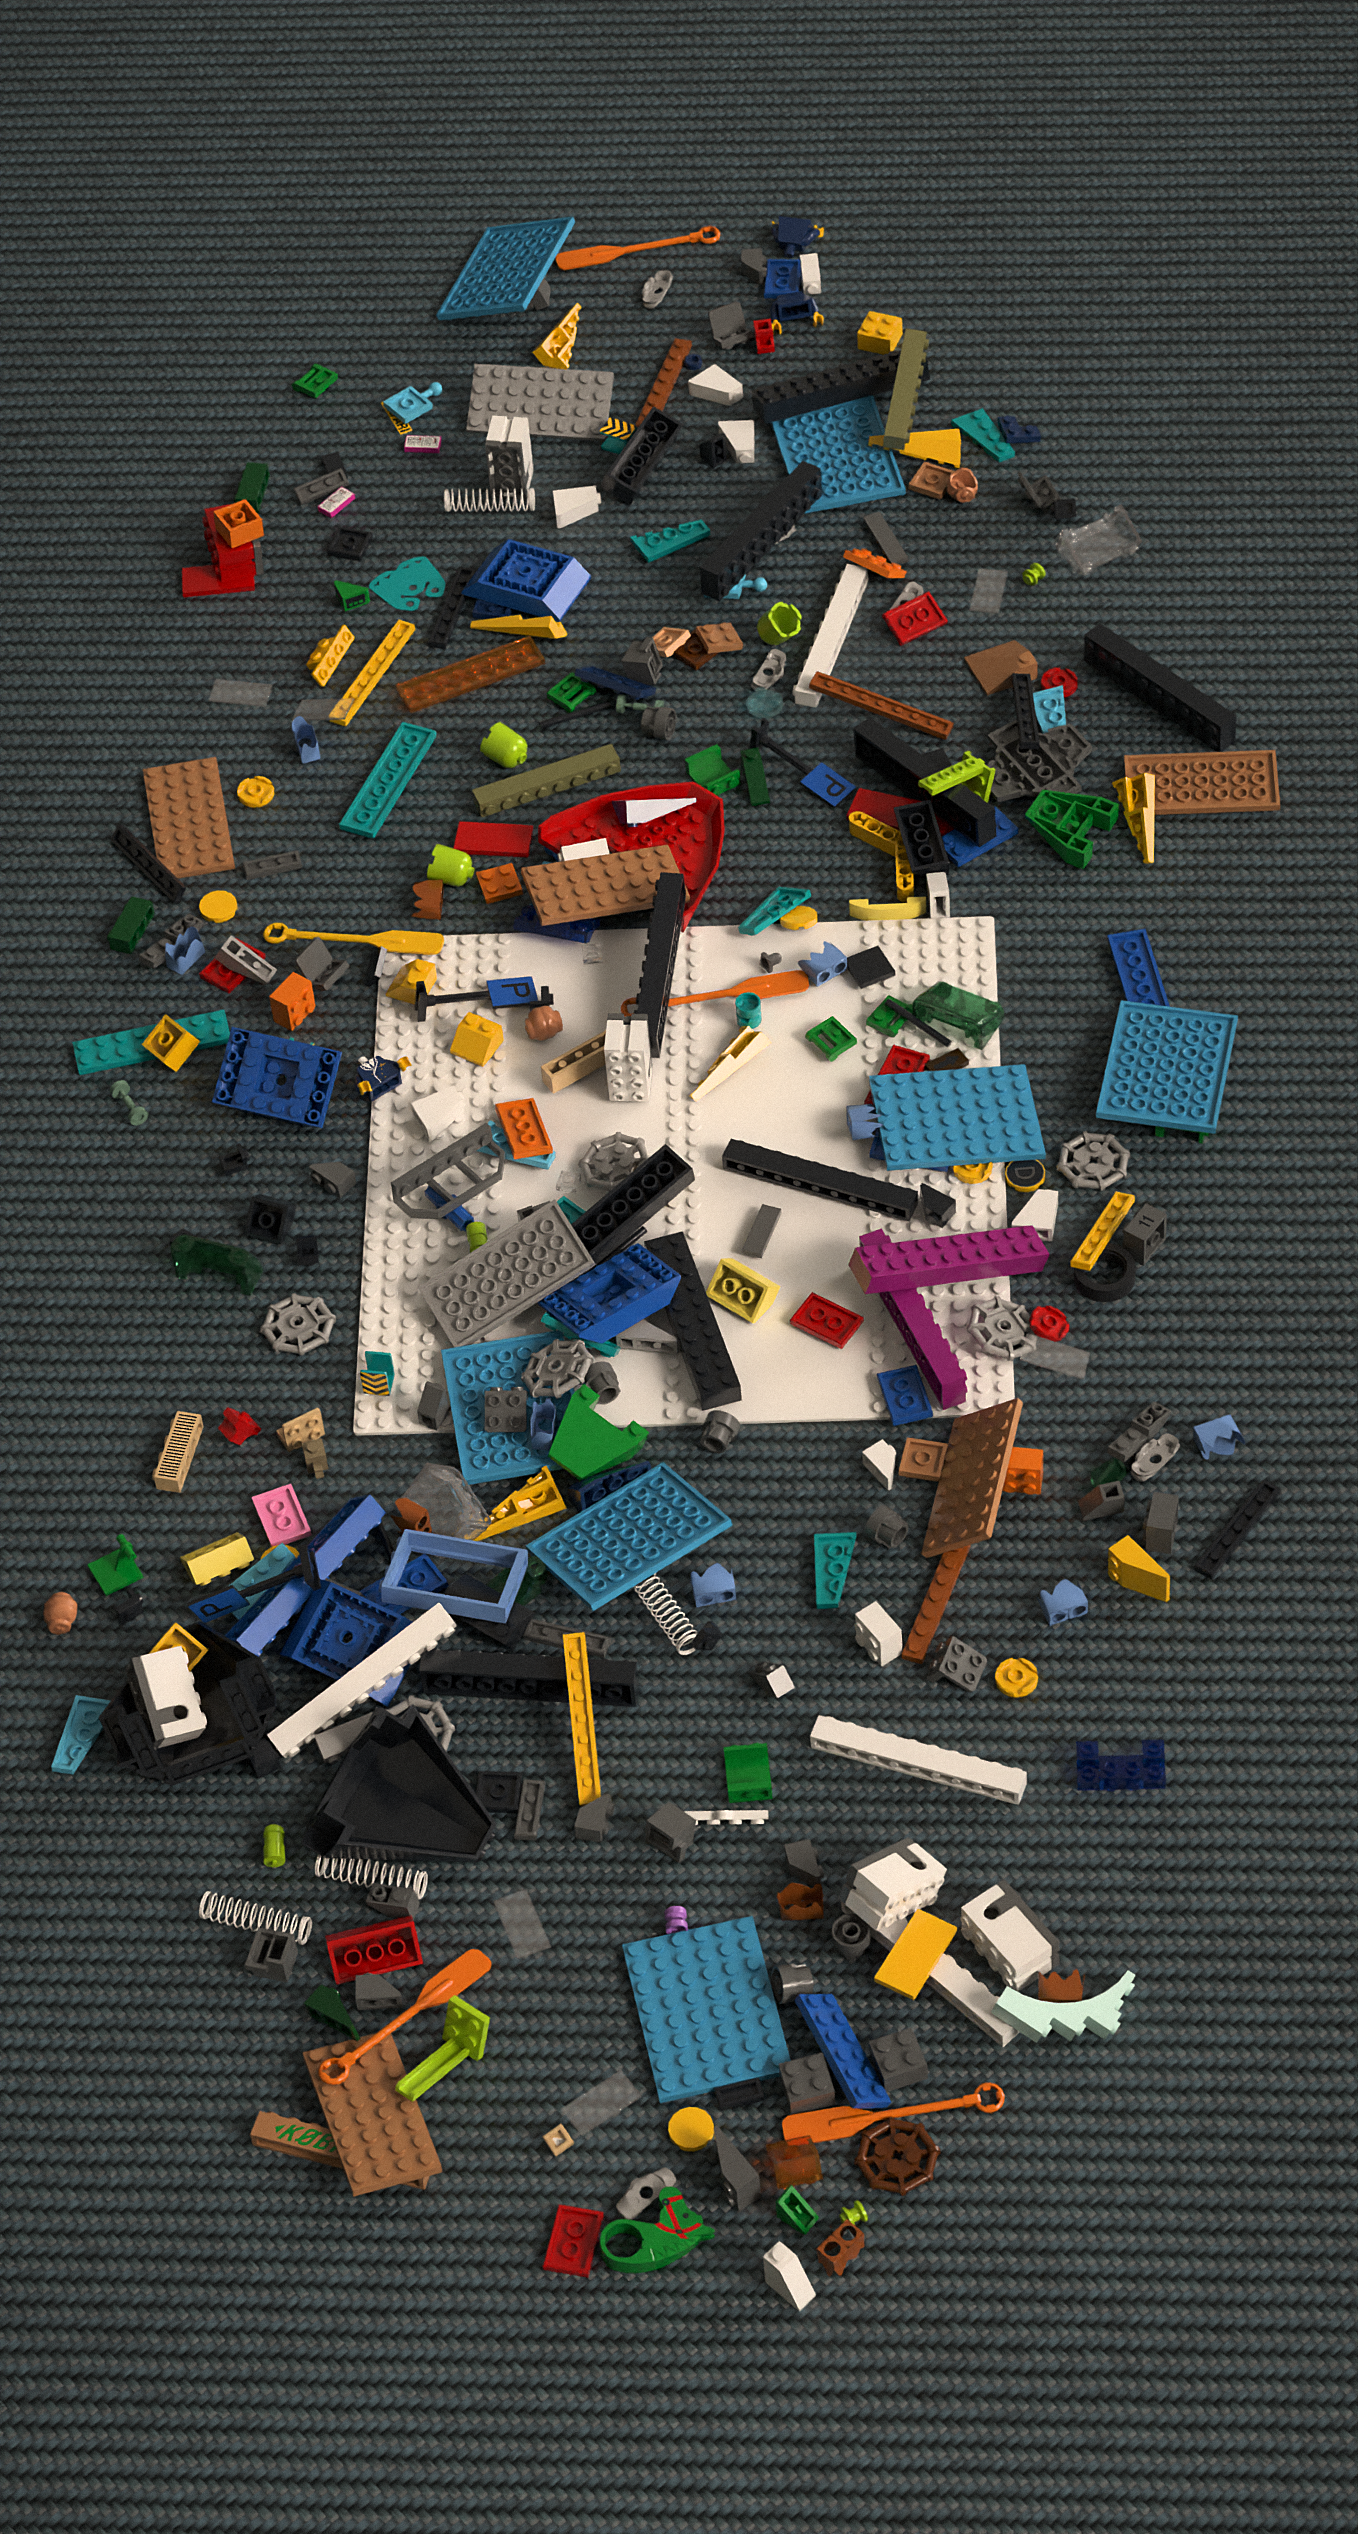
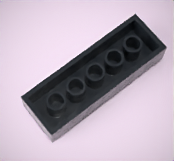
M653 406L605 474L600 487L631 505L678 438L684 424Z

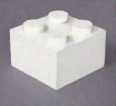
M876 1601L855 1614V1639L861 1647L864 1646L873 1661H877L882 1667L902 1654L901 1629Z

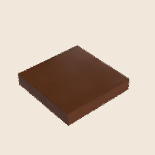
M696 630L690 632L691 636L686 640L685 644L679 646L672 656L697 671L719 652L708 654L697 636Z

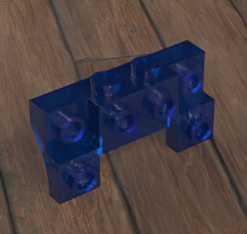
M529 903L521 909V916L515 918L513 930L586 944L590 942L595 929L599 927L600 919L588 918L542 926L533 903Z
M1142 1740V1755L1099 1756L1098 1741L1076 1742L1078 1791L1166 1789L1164 1740Z

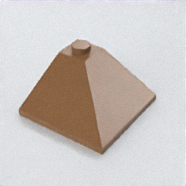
M1015 640L964 657L965 662L986 695L1011 688L1012 673L1030 674L1031 681L1038 678V663L1027 648Z

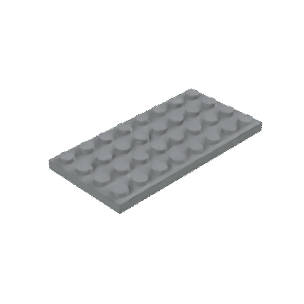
M475 364L467 433L488 434L492 416H507V419L525 417L528 418L530 437L605 441L606 436L600 434V430L609 419L614 374L613 372Z
M554 1199L418 1286V1289L455 1348L473 1344L596 1264Z

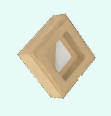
M562 2124L542 2136L555 2156H558L575 2144Z

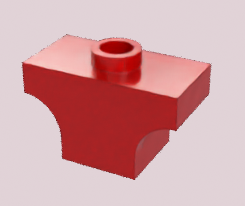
M771 319L753 321L757 353L775 352Z
M229 1407L223 1412L225 1417L218 1427L229 1441L241 1445L248 1437L257 1435L261 1431V1428L245 1411L238 1412Z

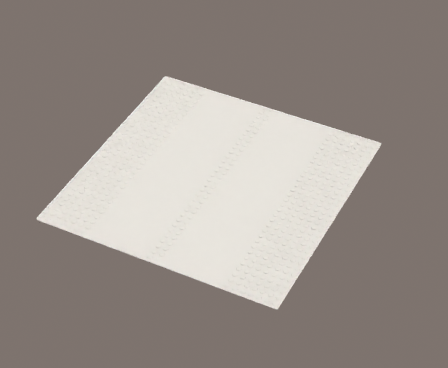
M992 916L817 922L808 929H804L803 926L799 927L798 930L787 929L781 924H771L753 936L740 934L738 929L740 925L686 927L684 933L680 932L670 998L730 989L752 977L802 970L798 965V961L811 960L810 953L812 952L822 954L825 948L824 941L831 942L846 957L878 945L896 972V976L860 989L847 969L818 987L808 977L809 988L804 992L760 999L762 1021L758 1027L752 1030L761 1031L771 1043L696 1102L689 1095L698 1087L700 1080L704 1081L708 1077L707 1071L721 1052L730 1045V1040L740 1034V1026L736 1020L735 1001L737 997L730 996L668 1007L660 1058H652L649 1101H610L606 1065L554 1094L542 1081V1065L604 1032L607 1027L608 1013L622 1014V1003L629 998L636 997L637 993L641 992V989H639V978L643 977L644 974L642 972V961H646L644 949L645 944H649L647 939L648 928L443 936V948L441 952L435 955L387 952L381 978L378 980L374 1057L381 1056L383 1059L397 1062L400 1058L407 1056L412 1066L406 1067L404 1072L400 1071L401 1085L374 1100L371 1105L354 1434L359 1436L455 1433L441 1350L454 1348L418 1289V1286L470 1254L467 1233L460 1231L449 1219L410 1218L393 1202L391 1182L483 1124H488L490 1120L495 1122L497 1127L502 1128L495 1110V1104L534 1098L556 1158L548 1170L505 1159L502 1180L462 1204L463 1208L474 1218V1222L485 1224L487 1242L517 1224V1210L531 1205L534 1207L548 1201L551 1202L554 1199L557 1202L561 1197L565 1196L583 1210L587 1211L608 1191L585 1185V1178L581 1168L578 1166L579 1160L583 1159L591 1147L592 1141H598L612 1136L616 1132H621L624 1135L644 1139L649 1157L663 1145H668L693 1168L695 1181L642 1225L646 1228L647 1233L632 1245L639 1243L644 1247V1241L683 1231L705 1292L720 1259L733 1258L781 1286L772 1306L755 1323H751L708 1297L741 1385V1401L702 1411L679 1346L678 1354L620 1349L618 1355L615 1357L611 1356V1358L601 1355L599 1353L600 1350L594 1347L592 1349L586 1347L588 1352L594 1357L593 1363L605 1361L611 1364L617 1375L618 1386L621 1390L618 1397L612 1402L605 1405L596 1404L594 1411L616 1428L627 1427L633 1420L642 1427L703 1425L707 1414L713 1410H720L733 1415L740 1424L889 1420L890 1416L877 1380V1374L916 1365L917 1363L879 1294H864L848 1265L854 1249L860 1247L859 1236L882 1228L884 1234L889 1235L891 1242L896 1243L1006 1229L1005 1163H993L992 1173L989 1178L976 1184L960 1181L954 1175L953 1166H949L948 1172L927 1168L887 1171L884 1160L870 1158L869 1153L874 1138L852 1140L847 1126L846 1107L864 1104V1100L870 1091L869 1076L878 1075L893 1045L930 1055L929 1062L959 1048L969 1060V1065L961 1069L1000 1066L994 918ZM762 952H766L768 955L779 953L782 957L781 962L773 966L771 973H768L759 965ZM416 959L435 964L437 980L428 995L434 994V996L488 991L486 985L488 980L532 976L538 1001H541V986H549V992L553 993L554 1005H550V1007L554 1011H559L563 1030L547 1040L530 1039L525 1030V1019L528 1018L530 1005L493 1009L490 999L435 1004V1006L427 1007L426 1021L418 1022V1011H415L414 1004L387 997L386 992L401 967ZM890 995L907 1005H914L917 1008V1013L914 1016L950 1039L952 1043L949 1047H946L909 1021H906L898 1030V1034L892 1038L866 1025V1019ZM627 1005L628 1013L632 1014L634 1010H638V1005ZM468 1012L502 1025L504 1041L484 1067L450 1053L457 1027ZM898 1015L890 1025H893L900 1017V1015ZM833 1016L857 1038V1044L838 1055L836 1060L830 1062L813 1042H809L805 1038V1035L810 1029ZM822 1034L818 1036L828 1047L834 1048ZM454 1085L458 1092L461 1091L464 1096V1112L437 1138L429 1142L413 1117L411 1103ZM876 1118L866 1120L868 1122L877 1123ZM731 1138L742 1140L746 1143L798 1156L809 1161H816L820 1164L837 1167L848 1172H855L856 1174L872 1177L876 1180L911 1188L918 1191V1205L909 1222L724 1169L722 1155ZM622 1142V1144H625L626 1147L632 1146L630 1144ZM615 1143L610 1144V1145L605 1146V1147H602V1148L605 1149V1148L614 1146ZM475 1151L472 1155L467 1156L461 1161L482 1180H485L498 1171L500 1157ZM639 1151L634 1154V1158H640ZM598 1152L595 1153L591 1161H595ZM455 1165L433 1178L450 1195L455 1194L457 1197L476 1185ZM590 1169L592 1175L597 1173L596 1169ZM604 1178L601 1181L608 1182V1179ZM427 1183L401 1198L414 1209H437L425 1196L424 1191L428 1187ZM921 1183L956 1200V1213L943 1228L933 1225L925 1219L920 1198ZM762 1204L781 1208L782 1213L761 1259L742 1254V1249ZM1009 1276L918 1287L916 1291L918 1294L923 1295L925 1307L931 1310L934 1323L939 1324L943 1339L946 1338L948 1340L951 1353L956 1354L960 1369H964L967 1375V1380L965 1381L968 1389L966 1402L943 1410L917 1364L933 1411V1417L931 1418L961 1417L1015 1399L1013 1361H1007L1005 1358L988 1352L983 1353L981 1351L982 1348L972 1334L967 1332V1326L972 1314L971 1307L974 1304L986 1302L993 1299L994 1296H1000L1001 1299L1010 1302ZM812 1292L864 1317V1322L843 1349L831 1345L790 1324L792 1316ZM537 1302L473 1344L553 1330L546 1328L545 1323L541 1322L543 1315L547 1311L540 1307ZM664 1307L643 1319L675 1337ZM993 1307V1308H990V1309H988V1311H992V1310H994V1309H996V1308H994V1307ZM979 1316L978 1323H984L985 1318ZM1001 1325V1328H1002V1329H1004V1330H1007V1329H1008L1007 1327H1003V1326ZM980 1331L985 1340L988 1341L989 1339L986 1334ZM564 1336V1341H576V1340H577V1339L571 1340V1339H568V1338H566V1337ZM616 1336L609 1339V1341L617 1345ZM365 1351L392 1354L395 1377L390 1396L363 1393L360 1371L367 1370ZM576 1352L574 1357L580 1356V1353ZM578 1365L575 1371L576 1373H578L581 1365ZM427 1381L440 1384L446 1390L449 1414L437 1431L419 1424L417 1410ZM578 1384L577 1386H575V1387H574V1393H575L582 1385Z

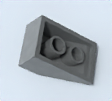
M716 2126L713 2129L722 2186L725 2193L724 2199L730 2207L734 2206L740 2212L761 2197L759 2174L720 2128Z

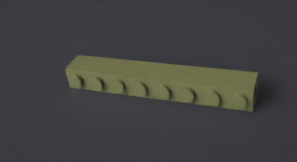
M907 328L905 330L884 433L883 447L904 450L905 444L910 441L908 430H912L913 419H911V416H915L916 406L913 404L918 401L919 392H916V389L920 390L921 379H919V376H923L924 366L921 364L926 361L927 353L924 352V349L928 350L929 339H926V331Z
M609 744L473 789V802L482 818L621 772L620 758L613 745Z

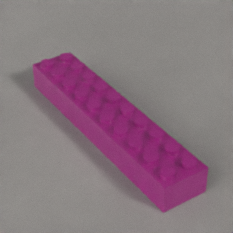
M1033 1225L856 1247L848 1265L864 1294L1039 1272L1043 1271L1050 1254Z
M882 1228L859 1236L860 1247L892 1243L889 1235H885ZM917 1288L879 1292L881 1300L941 1408L945 1410L966 1402V1393H968L965 1384L967 1380L966 1372L964 1369H960L956 1354L951 1353L950 1344L946 1338L943 1339L939 1324L934 1323L931 1310L925 1307L923 1295L918 1294Z

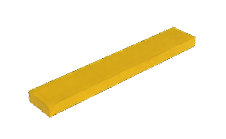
M1121 1192L1114 1193L1070 1261L1071 1267L1091 1270L1135 1202V1195Z

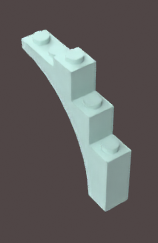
M1127 1971L1120 1981L1106 1992L1094 1998L1075 2003L1040 2001L1022 1995L1007 1986L991 2013L1036 2043L1041 2036L1046 2038L1051 2029L1071 2041L1075 2034L1080 2036L1085 2027L1105 2040L1109 2033L1114 2035L1121 2024L1117 2021L1121 2015L1118 2010L1124 2003L1121 1997L1123 1994L1129 1995L1135 1986L1131 1982L1136 1975Z

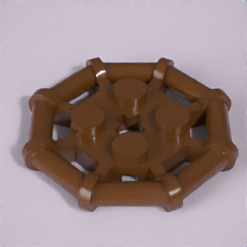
M889 2117V2120L868 2131H863L854 2164L859 2167L869 2182L871 2189H881L905 2196L907 2192L933 2180V2171L941 2151L940 2147L935 2145L925 2130L924 2124H915ZM895 2129L904 2130V2131L913 2132V2133H912L911 2136L909 2137V2136H907V2135L904 2134V2133H897V2134H896ZM888 2130L891 2132V2135L880 2141L875 2138ZM918 2137H920L927 2149L920 2150L915 2142ZM871 2144L875 2147L874 2155L866 2157L869 2145ZM893 2154H902V2160L900 2161L897 2159L892 2160L891 2158ZM928 2157L925 2169H921L919 2167L921 2158ZM869 2165L876 2167L879 2172L877 2176L874 2175ZM914 2174L918 2175L917 2177L904 2183L905 2179L911 2177ZM892 2177L899 2181V2184L883 2180Z

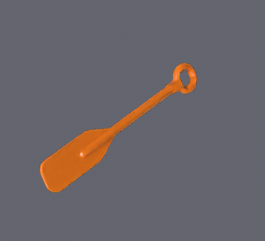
M706 226L698 232L689 233L690 235L626 247L600 245L567 251L556 256V263L559 269L569 270L607 263L626 253L687 242L712 244L719 240L720 231L716 227ZM710 231L715 234V237L707 239L703 238L702 235Z
M802 970L752 977L730 989L670 998L668 1007L730 996L738 997L746 992L754 993L760 999L800 993L809 988V980L807 974ZM636 997L629 998L622 1003L621 1013L624 1016L632 1015L628 1013L627 1005L636 1004Z
M477 1949L465 1952L425 1984L416 2003L351 2053L348 2052L341 2058H328L323 2061L318 2069L319 2078L330 2085L344 2082L348 2078L349 2067L355 2063V2060L419 2011L449 2002L451 1997L457 1996L491 1969V1960ZM331 2064H338V2067L345 2070V2072L332 2079L323 2070H326Z
M983 2083L975 2089L973 2094L965 2095L962 2098L879 2112L841 2106L789 2115L784 2118L782 2129L785 2142L788 2145L801 2146L852 2137L874 2122L887 2120L889 2117L899 2118L976 2106L982 2112L993 2113L1002 2107L1004 2093L994 2083ZM991 2088L995 2089L999 2103L996 2106L994 2104L987 2105L986 2107L982 2106L978 2093L981 2090L990 2091Z

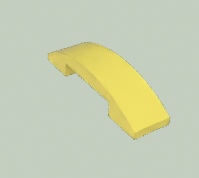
M907 897V903L868 905V899L849 900L850 916L864 921L912 919L926 913V897Z

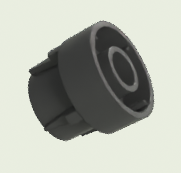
M647 707L642 715V731L659 739L670 740L676 727V711L666 707Z
M605 1361L590 1365L583 1384L600 1395L597 1404L605 1405L612 1402L621 1392L614 1369L610 1363Z
M720 1410L710 1411L702 1426L703 1431L700 1443L711 1452L718 1454L725 1452L728 1444L736 1439L740 1429L739 1421L727 1412Z
M882 1505L868 1519L864 1533L879 1544L882 1543L888 1548H895L906 1537L908 1523L886 1505Z
M857 1914L840 1916L832 1926L833 1943L840 1955L847 1958V1960L857 1959L868 1950L871 1938L869 1924Z
M795 1963L773 1967L772 1987L776 2001L779 2004L793 2003L799 1994L813 1993V1978L806 1964L795 1965Z

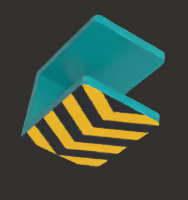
M609 418L600 430V434L608 436L601 445V449L620 454L636 432L637 426Z
M365 1351L367 1370L360 1371L363 1393L390 1396L395 1377L392 1354Z

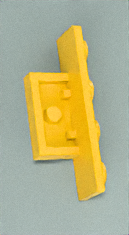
M345 624L340 627L335 637L320 640L317 648L310 655V659L306 663L309 670L314 669L311 675L320 687L325 686L354 640L353 634Z

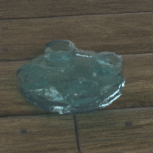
M758 687L748 697L747 709L752 715L759 718L774 717L782 711L783 696L780 693L766 690L764 687Z

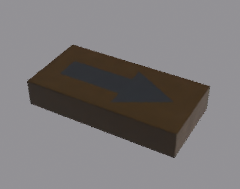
M956 1048L926 1063L925 1069L927 1071L961 1069L969 1065V1060L959 1048Z

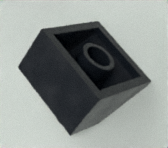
M262 1194L252 1196L244 1235L281 1245L293 1224L297 1204Z

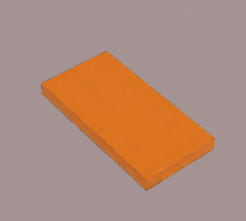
M534 1098L495 1104L497 1116L514 1159L553 1153V1147Z

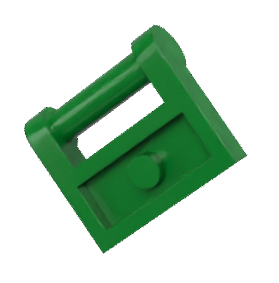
M314 363L303 377L292 383V388L297 392L301 391L317 398L338 379L337 373Z
M571 672L547 692V698L563 707L567 713H570L588 696L594 695L596 688L590 683L581 681L580 677L575 676ZM581 689L584 690V691H583L582 693H580L576 698H574L571 702L568 701L572 696H574V695H575L577 692H579Z
M888 995L866 1019V1025L894 1038L907 1020L900 1016L893 1025H890L899 1014L885 1006L887 999L892 1000L913 1015L917 1013V1008L912 1004L907 1005Z
M833 1016L810 1029L805 1035V1038L809 1042H813L830 1062H833L837 1059L838 1055L857 1044V1038ZM822 1034L834 1048L828 1047L818 1036Z

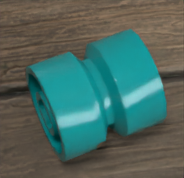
M750 992L740 994L735 1001L737 1024L740 1027L749 1026L751 1029H754L762 1021L760 998L758 995Z

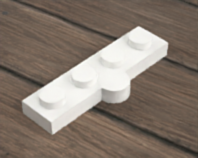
M768 1810L684 1811L696 1819V1825H698V1821H707V1825H720V1821L729 1820V1825L742 1824V1820H751V1824H764V1820H769Z

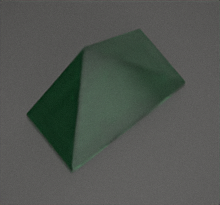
M1112 1457L1090 1472L1091 1485L1096 1488L1101 1484L1121 1482L1129 1470L1122 1461Z

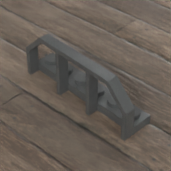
M487 1123L483 1124L392 1181L393 1202L410 1218L440 1219L502 1180L506 1159L505 1151L493 1141L491 1127ZM483 1146L489 1147L500 1157L498 1171L485 1180H482L461 1161ZM454 1165L476 1184L456 1198L452 1197L433 1179ZM427 1183L447 1204L439 1209H414L401 1198Z

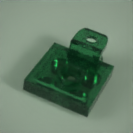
M537 1556L528 1558V1567L514 1600L522 1606H525L542 1593L540 1586L548 1579V1574L545 1572L546 1565ZM512 1568L504 1569L486 1585L502 1594Z

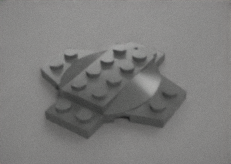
M1017 719L988 734V740L996 748L995 760H991L986 765L989 768L996 769L990 792L991 796L997 802H1002L1022 796L1037 798L1042 789L1074 794L1081 792V785L1073 777L1074 769L1092 752L1091 744L1070 723L1050 728L1047 733H1038L1039 749H1020Z

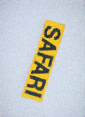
M381 402L400 435L413 431L408 423H403L384 407L383 402Z

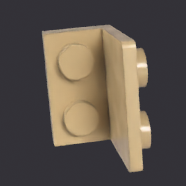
M319 1408L313 1409L283 1424L282 1428L276 1430L277 1436L288 1452L300 1448L304 1442L317 1440L325 1435Z

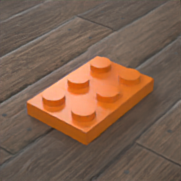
M853 548V550H845L844 558L886 578H904L907 571L901 569V565L893 562L890 564L886 562V558L878 555L875 557L871 555L872 552L869 550Z

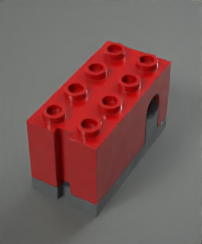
M229 505L204 509L205 516L202 517L203 526L206 527L204 538L205 541H209L207 542L209 553L212 552V563L215 564L216 575H220L221 582L253 574L254 576L256 574H264L259 538L231 548L216 530L213 511Z

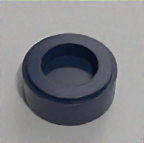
M697 354L688 355L685 358V367L692 371L700 369L702 367L701 356Z

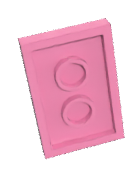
M291 1484L252 1497V1502L271 1547L281 1543L286 1545L312 1536L310 1527Z

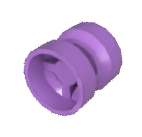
M672 1906L664 1911L665 1920L667 1921L665 1925L667 1934L688 1931L687 1922L685 1921L687 1914L684 1907Z

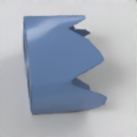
M296 717L292 722V732L302 764L321 759L312 722L309 725L303 717ZM307 738L312 743L309 747L304 743L302 748L299 746V741Z
M195 927L188 928L184 936L179 934L175 945L166 943L165 959L167 967L181 975L205 953L201 938Z
M826 941L823 943L825 948L822 954L812 952L810 953L811 960L798 961L799 967L817 987L847 970V957L836 946Z
M872 1104L849 1105L846 1107L847 1126L852 1140L879 1137L872 1135V1133L883 1124L866 1121L882 1116L875 1114V1108Z
M547 1398L546 1402L542 1405L536 1402L533 1403V1414L530 1420L532 1449L550 1450L554 1441L557 1414L556 1407L553 1406L550 1398ZM543 1419H549L552 1421V1428L543 1431L538 1427L539 1422Z
M1226 1415L1193 1427V1440L1205 1459H1209L1210 1451L1219 1455H1233L1236 1439L1245 1444V1440L1231 1415Z
M716 1563L709 1567L702 1577L694 1571L691 1572L690 1584L696 1607L736 1600L732 1568L730 1574L719 1563Z
M1066 1579L1062 1580L1055 1587L1052 1595L1045 1590L1040 1591L1041 1600L1038 1599V1602L1049 1626L1085 1615L1088 1612V1601L1078 1580L1077 1586Z

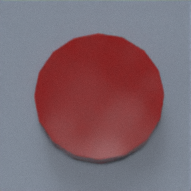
M1052 668L1042 675V691L1063 685L1065 698L1072 695L1078 687L1077 676L1070 669Z
M1038 1306L1029 1317V1325L1034 1334L1050 1342L1062 1340L1067 1335L1070 1327L1069 1323L1067 1324V1318L1064 1313L1052 1306Z

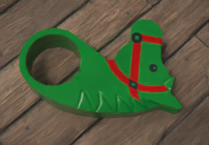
M672 2186L665 2187L659 2193V2209L661 2211L659 2223L651 2224L628 2219H619L609 2223L601 2233L600 2254L603 2262L612 2270L624 2273H644L662 2268L680 2259L694 2249L700 2241L713 2239L715 2237V2230L703 2225L702 2216L688 2209L681 2192L677 2188ZM625 2233L636 2237L642 2249H639L633 2256L620 2258L608 2251L606 2243L611 2237Z

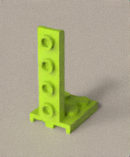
M968 750L963 753L961 762L919 780L918 786L925 788L933 796L961 783L988 803L996 769L986 766L984 764L985 761L980 758L976 759Z
M457 1996L451 1997L448 2002L442 2039L446 2043L396 2084L395 2091L413 2102L467 2056L476 2061L480 2060L484 2053L490 2017Z

